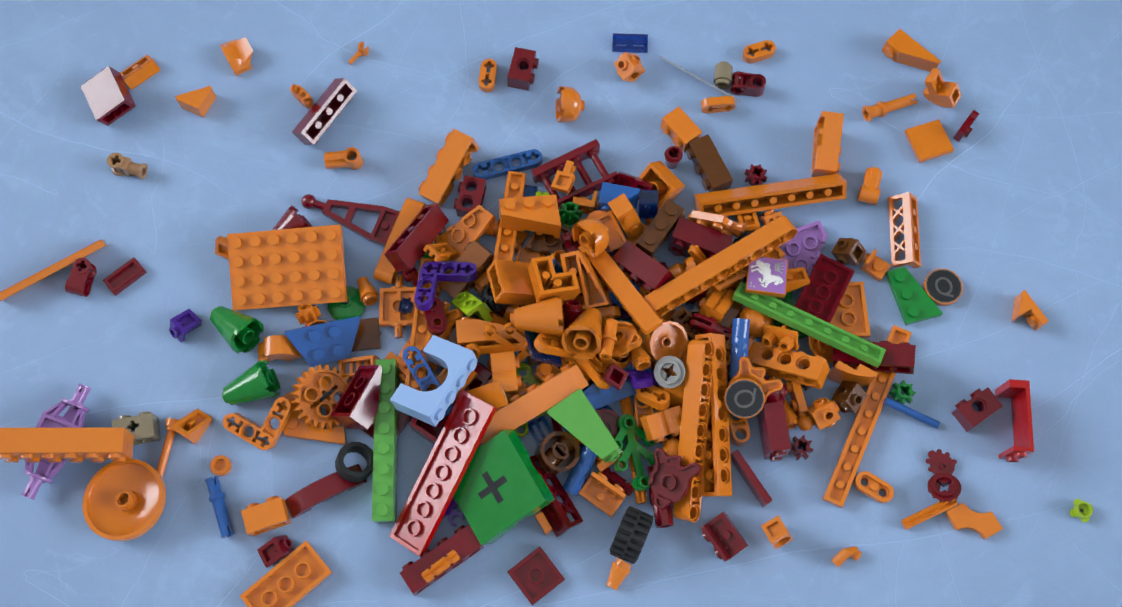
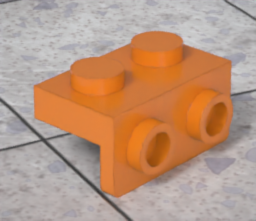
M592 472L578 495L612 518L626 497L625 490L617 484H614V486L607 481L608 478L602 473L598 472L596 474Z

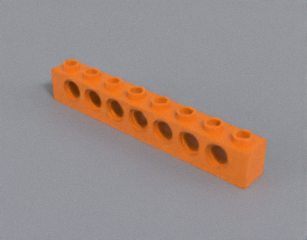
M715 333L695 335V340H711L715 346L702 497L732 496L729 411L724 400V394L728 387L725 335Z

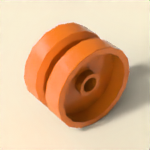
M660 319L663 326L645 335L641 329L638 331V335L642 338L641 345L651 357V361L658 362L665 356H674L681 359L687 351V333L683 326L677 322Z

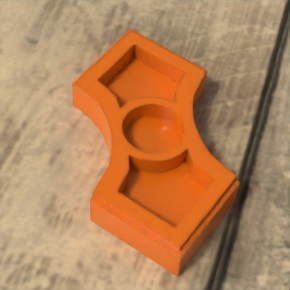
M964 502L945 512L955 531L970 529L978 533L982 539H986L1003 529L992 511L977 513L969 509Z

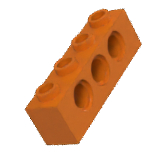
M753 341L748 350V358L752 366L765 368V375L817 389H822L830 370L825 358L818 355H807L802 351L795 352L790 350L787 353L781 351L779 346L767 348L762 346V342Z

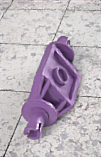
M79 383L72 399L62 398L61 402L43 412L35 428H83L86 412L88 413L89 411L88 408L84 407L83 403L91 388ZM67 406H70L63 417L59 416ZM40 459L36 473H33L35 463H29L25 460V470L23 473L29 475L30 480L21 495L34 500L41 484L45 482L51 484V479L63 468L67 459H62L61 463L48 462V459Z

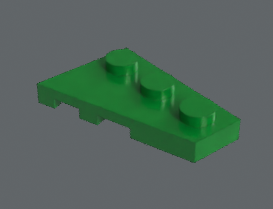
M905 267L885 273L905 326L940 317L943 314Z

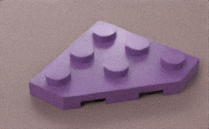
M820 220L796 228L798 230L797 234L791 240L779 246L786 254L782 259L788 260V269L804 267L809 277L828 237Z

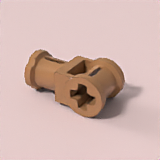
M112 153L107 158V164L117 176L124 175L130 177L134 175L143 180L147 175L148 165L146 163L132 162L130 158L124 157L120 153Z

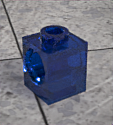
M640 190L639 218L654 219L658 214V190Z

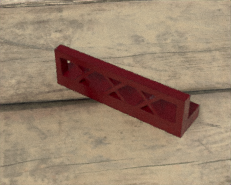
M534 455L530 457V460L555 498L553 502L540 511L543 512L557 538L570 528L581 524L583 519L566 491L562 488L563 486L557 476L551 475L539 468L535 463L536 458ZM546 478L551 480L553 486L547 483ZM556 495L562 498L563 503L558 501ZM567 512L572 515L575 521H570Z

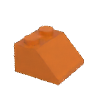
M662 161L651 162L639 176V178L653 184L649 202L639 201L651 213H658L668 199L673 201L685 185Z

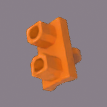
M769 324L763 326V347L770 348L772 345L779 346L781 351L787 353L790 350H798V332L790 330V326L785 324L782 327Z

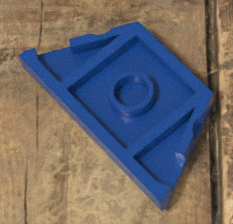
M360 316L286 330L284 333L310 366L347 359L351 355L360 323Z

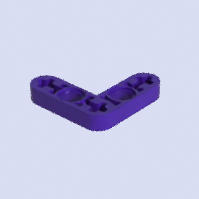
M430 261L424 263L420 270L414 297L417 309L427 311L432 308L438 281H474L478 276L476 265L470 262ZM448 269L454 270L451 274L444 273ZM424 284H432L430 288H422Z

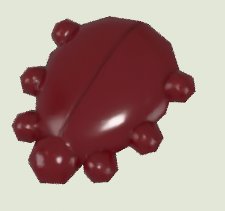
M937 449L936 452L933 450L928 452L929 458L926 459V463L930 464V467H928L929 472L952 475L957 461L950 458L949 452L943 454L941 449Z

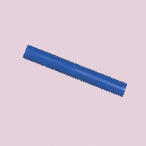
M888 397L884 399L883 404L936 429L940 425V421Z

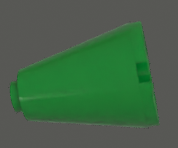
M223 306L214 308L210 314V321L236 353L240 354L239 352L247 353L251 351L261 340L259 335L260 332L263 333L264 327L258 319Z
M264 359L258 361L225 386L222 393L225 403L237 405L280 395V392H277L280 389L278 377L273 368L269 370L266 366L269 364L268 361Z

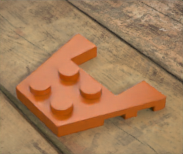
M322 379V385L328 388L327 380ZM295 389L281 397H290L292 400H295L296 397L292 396L291 393L297 390ZM307 391V398L313 400V393ZM321 399L315 401L310 407L313 409L321 402ZM286 402L281 403L283 406L282 410L287 409V406H285ZM320 406V408H319L320 414H322V408H321V406ZM293 410L283 430L285 437L337 443L339 445L347 444L344 426L319 430L317 424L314 428H311V421L304 424L305 417L298 418L301 413L300 411Z

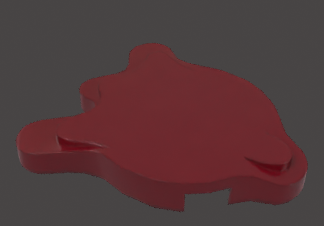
M657 448L654 451L655 467L650 475L649 486H651L654 493L655 506L659 509H665L670 504L679 502L687 495L691 480L702 471V468L698 463H691L683 467V458L680 455L668 456L664 449Z

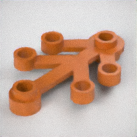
M511 323L505 324L504 333L506 336H512L520 343L510 342L496 332L494 325L489 324L484 328V335L487 338L493 339L499 345L478 346L470 343L465 346L469 350H475L473 352L477 359L480 357V354L520 351L517 354L519 356V363L527 356H535L539 353L535 346H528L534 344L536 337H525ZM489 359L487 362L488 370L492 372V368L490 366L491 359Z

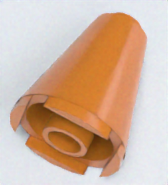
M562 296L515 308L514 313H510L511 325H514L515 329L562 336L564 333Z
M586 308L562 335L564 350L567 353L570 351L574 354V358L581 360L592 359L601 350L602 314L596 308Z

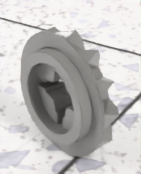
M665 356L656 363L654 376L662 387L674 388L680 386L682 381L685 380L686 369L684 363L677 357ZM673 366V371L675 372V374H677V376L671 375L668 378V373L665 370H663V368L671 369V367Z

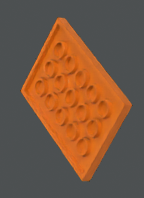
M342 225L227 234L232 307L234 311L307 305V303L348 302Z

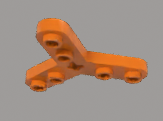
M538 334L534 340V346L538 352L575 359L598 388L609 389L611 385L603 381L607 368L596 355L588 360L576 359L573 357L574 354L570 351L567 353L564 350L562 336Z

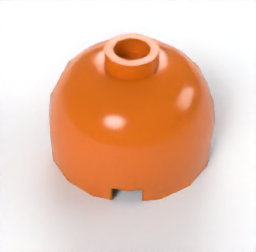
M559 86L557 94H560V97L556 99L555 107L557 123H570L579 117L581 111H584L585 102L581 100V95L576 89L568 86Z
M593 218L581 220L572 227L574 242L578 240L581 245L578 247L579 250L585 252L587 257L594 258L607 248L609 244V230L605 224Z

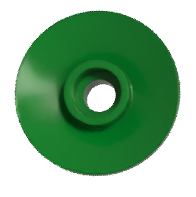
M346 286L347 300H349V303L346 305L342 304L343 302L328 303L329 313L335 320L354 316L361 317L366 306L360 301L359 289Z

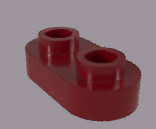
M435 297L434 304L436 307L423 311L428 331L433 335H441L446 331L447 319L441 300ZM439 321L441 324L435 325L434 322Z

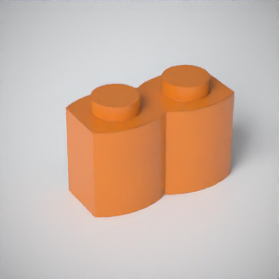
M514 351L491 353L493 382L499 380L505 394L519 393L518 388L522 387L521 375L517 376L516 368H520L519 356H515Z
M680 405L640 418L647 441L654 440V443L666 440V435L671 434L672 437L680 435L682 416Z

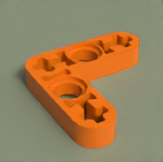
M279 397L276 399L263 426L258 425L239 413L225 415L223 426L226 430L261 450L272 449L276 445L294 410V404L291 403L293 400L290 397ZM286 402L285 406H287V409L282 410L283 406L280 404ZM235 418L234 422L237 424H242V426L232 425V421H230V419ZM273 418L279 420V427L277 429L271 426ZM247 426H251L254 429L252 437L246 434ZM268 437L267 441L270 443L264 445L265 441L261 438Z

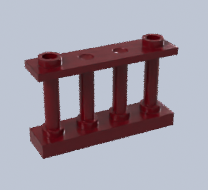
M597 139L531 170L534 183L543 182L549 194L556 195L558 209L562 208V204L573 202V197H587L593 194L594 191H600L603 182L616 184L618 173L615 171L609 174L598 157L600 144ZM588 158L593 161L602 176L601 179L592 182L581 163ZM569 160L574 162L573 166H576L586 186L576 190L573 185L570 194L560 198L558 193L552 190V183L549 178L555 175L557 170L563 172L565 163Z

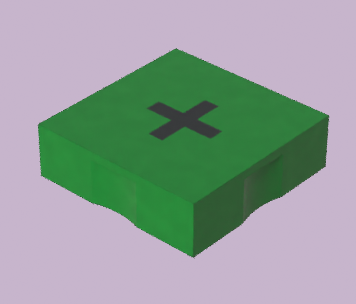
M505 429L476 450L454 494V498L481 545L492 544L511 531L520 521L534 515L555 500L542 476L534 468L529 454L515 430Z

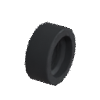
M361 442L345 444L340 449L335 460V469L338 475L351 483L366 480L373 471L372 449ZM348 453L361 454L367 461L366 468L361 472L349 470L344 464L345 455Z

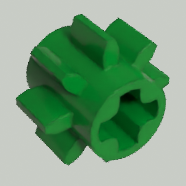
M573 202L562 204V208L559 209L561 222L567 225L578 223L579 218L582 216L579 204L576 205Z
M902 380L900 385L896 382L892 385L894 389L889 394L892 395L894 401L904 405L905 401L909 404L913 401L910 396H914L916 392L912 390L913 384H906Z

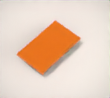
M499 380L467 391L497 409L509 405Z

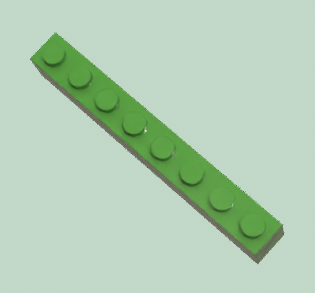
M396 359L376 360L375 365L382 367L378 412L374 418L372 521L375 523H396L398 410L395 409L390 399L399 387V363Z

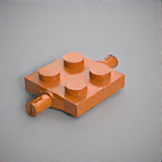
M692 210V213L687 216V219L729 236L739 237L741 231L744 232L746 230L745 223L731 221L724 215Z
M403 275L395 276V286L380 288L379 325L380 327H394V338L396 339L403 338V327L412 326L415 308L414 297L417 287L403 286Z

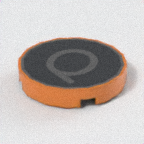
M936 269L924 280L923 290L935 304L948 306L960 298L963 286L959 276L953 271Z
M738 378L732 381L726 388L724 400L730 413L744 419L757 415L763 409L765 395L759 383L749 378Z

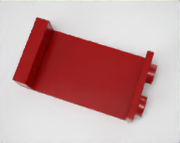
M1009 379L995 389V396L1011 398L1014 446L999 454V459H1006V462H1019L1021 458H1026L1027 455L1034 452L1030 381Z

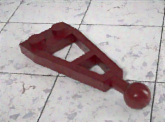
M311 194L304 195L301 199V204L304 208L312 209L315 207L321 209L324 216L368 241L382 246L386 245L400 211L379 205L330 199L323 203L317 201ZM332 208L349 210L344 219L331 212ZM356 211L380 213L372 233L351 223Z

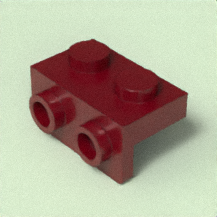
M725 512L720 513L701 527L705 540L712 543L717 557L725 562L749 546Z

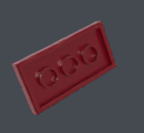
M820 254L809 275L810 284L803 287L794 307L830 323L855 271Z

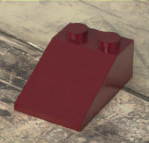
M380 365L359 366L330 416L347 429L368 430L374 423V418L378 412L382 367Z

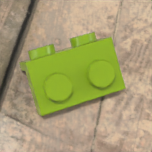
M467 291L459 293L451 301L457 309L467 316L474 314L483 321L491 322L493 320L489 314L491 310L487 304L481 302Z

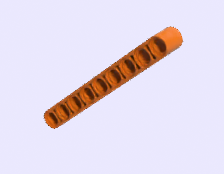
M780 216L643 298L656 315L661 317L788 242L797 234L798 230L786 216Z
M691 340L687 351L678 455L683 458V467L691 463H698L702 471L691 480L687 495L679 502L673 503V515L676 519L696 522L700 517L715 355V346L711 340Z

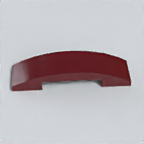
M359 464L347 467L354 472L362 471ZM335 472L302 488L285 499V502L294 519L312 510V507L346 490L350 491L367 483V480L351 483L341 478Z

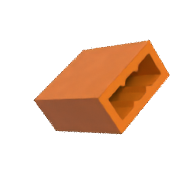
M498 259L493 261L486 271L495 303L522 306L536 303L528 272L530 263Z

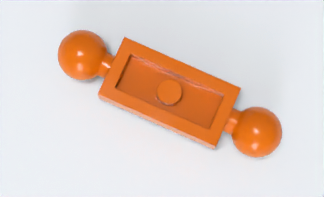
M786 380L784 385L787 393H790V406L797 417H799L798 427L802 431H809L813 427V420L810 416H807L808 408L801 385Z

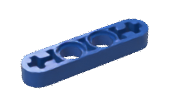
M532 149L478 162L472 168L473 176L488 180L508 174V171L521 172L534 169L541 165L542 154L540 151ZM531 156H535V158H537V161L533 162ZM518 159L521 161V165L515 167L511 162ZM496 164L504 166L501 171H496L493 167ZM478 169H482L483 174L480 175Z
M414 346L407 347L403 351L402 357L422 392H427L428 386L431 384L440 387V382L422 352ZM409 351L417 352L415 355L418 362L422 360L423 363L417 364L413 368L412 365H415L414 360L407 358L410 355ZM421 367H425L428 370V375L425 378H419L417 375V371ZM452 404L449 405L445 416L451 413L453 409Z

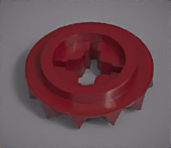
M937 473L928 481V492L932 495L933 499L936 498L940 502L948 501L950 503L954 499L957 500L961 494V484L951 474ZM941 486H948V491H940Z

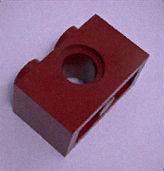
M515 47L507 76L508 87L529 91L530 84H533L535 79L534 69L538 68L539 59L536 58V51Z
M988 387L983 391L980 388L970 394L971 399L969 401L963 399L955 405L957 409L952 412V415L966 432L1003 407ZM973 404L979 408V412L974 410Z

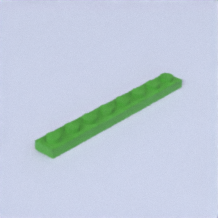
M742 282L737 287L732 300L877 368L881 364L886 349L772 296L745 293L746 284Z

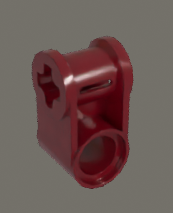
M740 71L732 74L733 86L730 88L732 94L759 97L763 94L766 85V78L763 75Z
M79 258L73 263L69 278L65 284V291L67 293L84 297L90 294L97 269L88 259Z

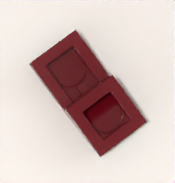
M619 171L616 184L640 189L638 200L649 202L653 184Z

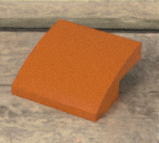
M838 361L830 370L827 379L839 384L842 381L857 382L861 387H867L877 377L878 373L862 364L853 369Z

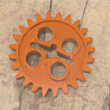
M321 365L316 366V371L313 367H310L308 372L304 371L301 373L303 378L298 377L296 379L299 384L292 386L297 390L291 393L292 396L296 397L291 403L298 406L294 411L301 412L298 418L305 417L304 424L311 421V428H314L317 424L319 430L323 429L324 426L330 429L332 424L337 427L339 422L330 416L337 404L334 395L342 396L349 384L346 382L349 376L343 378V370L336 373V367L329 370V365H325L323 370ZM322 379L327 380L328 388L322 385ZM333 386H337V389L326 396L325 400L319 402L313 409L310 407L324 393L331 390ZM307 391L313 393V400L307 398ZM320 406L326 409L325 416L320 414Z

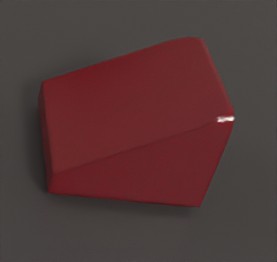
M611 363L606 369L603 381L620 391L629 373Z

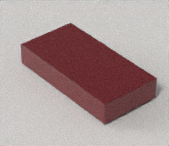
M133 257L103 279V282L116 296L147 272Z

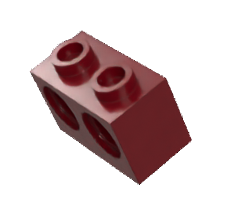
M464 175L463 181H460L458 185L459 198H455L454 209H456L457 216L463 217L478 205H483L487 189L486 179ZM470 187L476 188L473 191L468 190ZM465 204H471V205H472V206L469 207V208L463 207Z

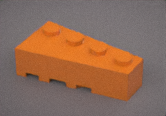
M454 128L452 132L447 134L443 149L441 148L438 151L435 164L430 166L427 173L428 177L419 186L418 194L434 204L437 203L440 207L443 206L454 189L453 182L461 178L463 166L469 165L471 162L472 152H477L480 148L472 137Z

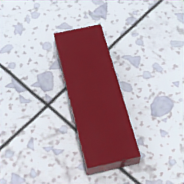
M735 450L730 454L731 462L764 508L772 501V498L740 451Z

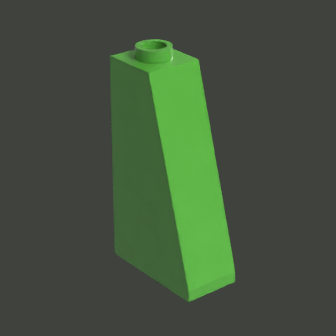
M578 389L547 411L556 422L605 463L617 460L620 457L619 454L623 452L581 389Z

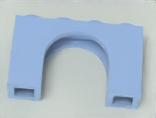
M433 335L423 352L429 362L448 370L446 380L437 389L427 392L418 391L401 383L390 401L396 410L436 427L438 422L444 418L449 405L455 401L458 391L465 385L471 371H474L478 360L472 350Z

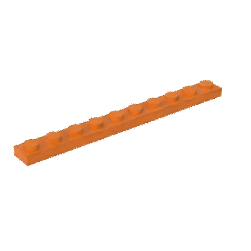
M893 325L886 341L895 344L908 342L912 332ZM877 372V377L868 385L866 389L867 397L855 416L822 500L839 508L843 507L883 407L884 399L887 397L896 373Z

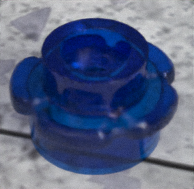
M402 297L398 312L403 313V315L412 312L414 302H411L410 297Z

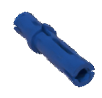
M214 476V479L209 477L205 480L210 494L208 499L209 502H212L221 538L230 537L235 533L225 504V493L221 490L219 477Z

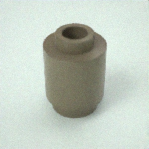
M726 61L715 65L713 82L721 90L728 89L732 82L733 66Z

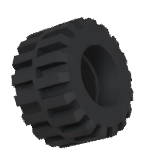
M629 506L625 511L610 547V554L631 564L637 562L652 526L653 516Z

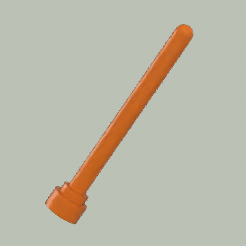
M173 418L166 419L167 434L156 469L162 479L174 436L177 433L171 429V426L179 420Z

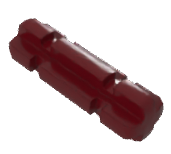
M607 467L600 472L608 478L607 481L613 486L617 484L622 487L627 496H630L634 491L632 484H627L624 478L614 471L611 472L610 468Z

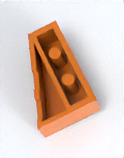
M821 112L814 128L811 177L839 173L840 162H838L841 154L840 143L844 113Z

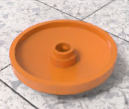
M126 459L123 463L111 462L101 468L86 487L82 503L85 521L93 532L105 539L112 541L135 539L149 531L160 518L166 502L165 484L159 472L146 462L137 459Z

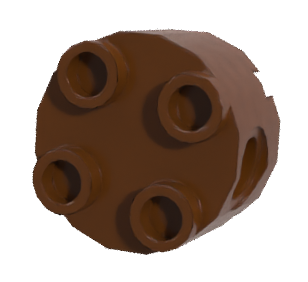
M554 431L543 438L537 445L535 458L541 469L551 475L562 474L574 467L578 462L580 446L576 438L569 432Z

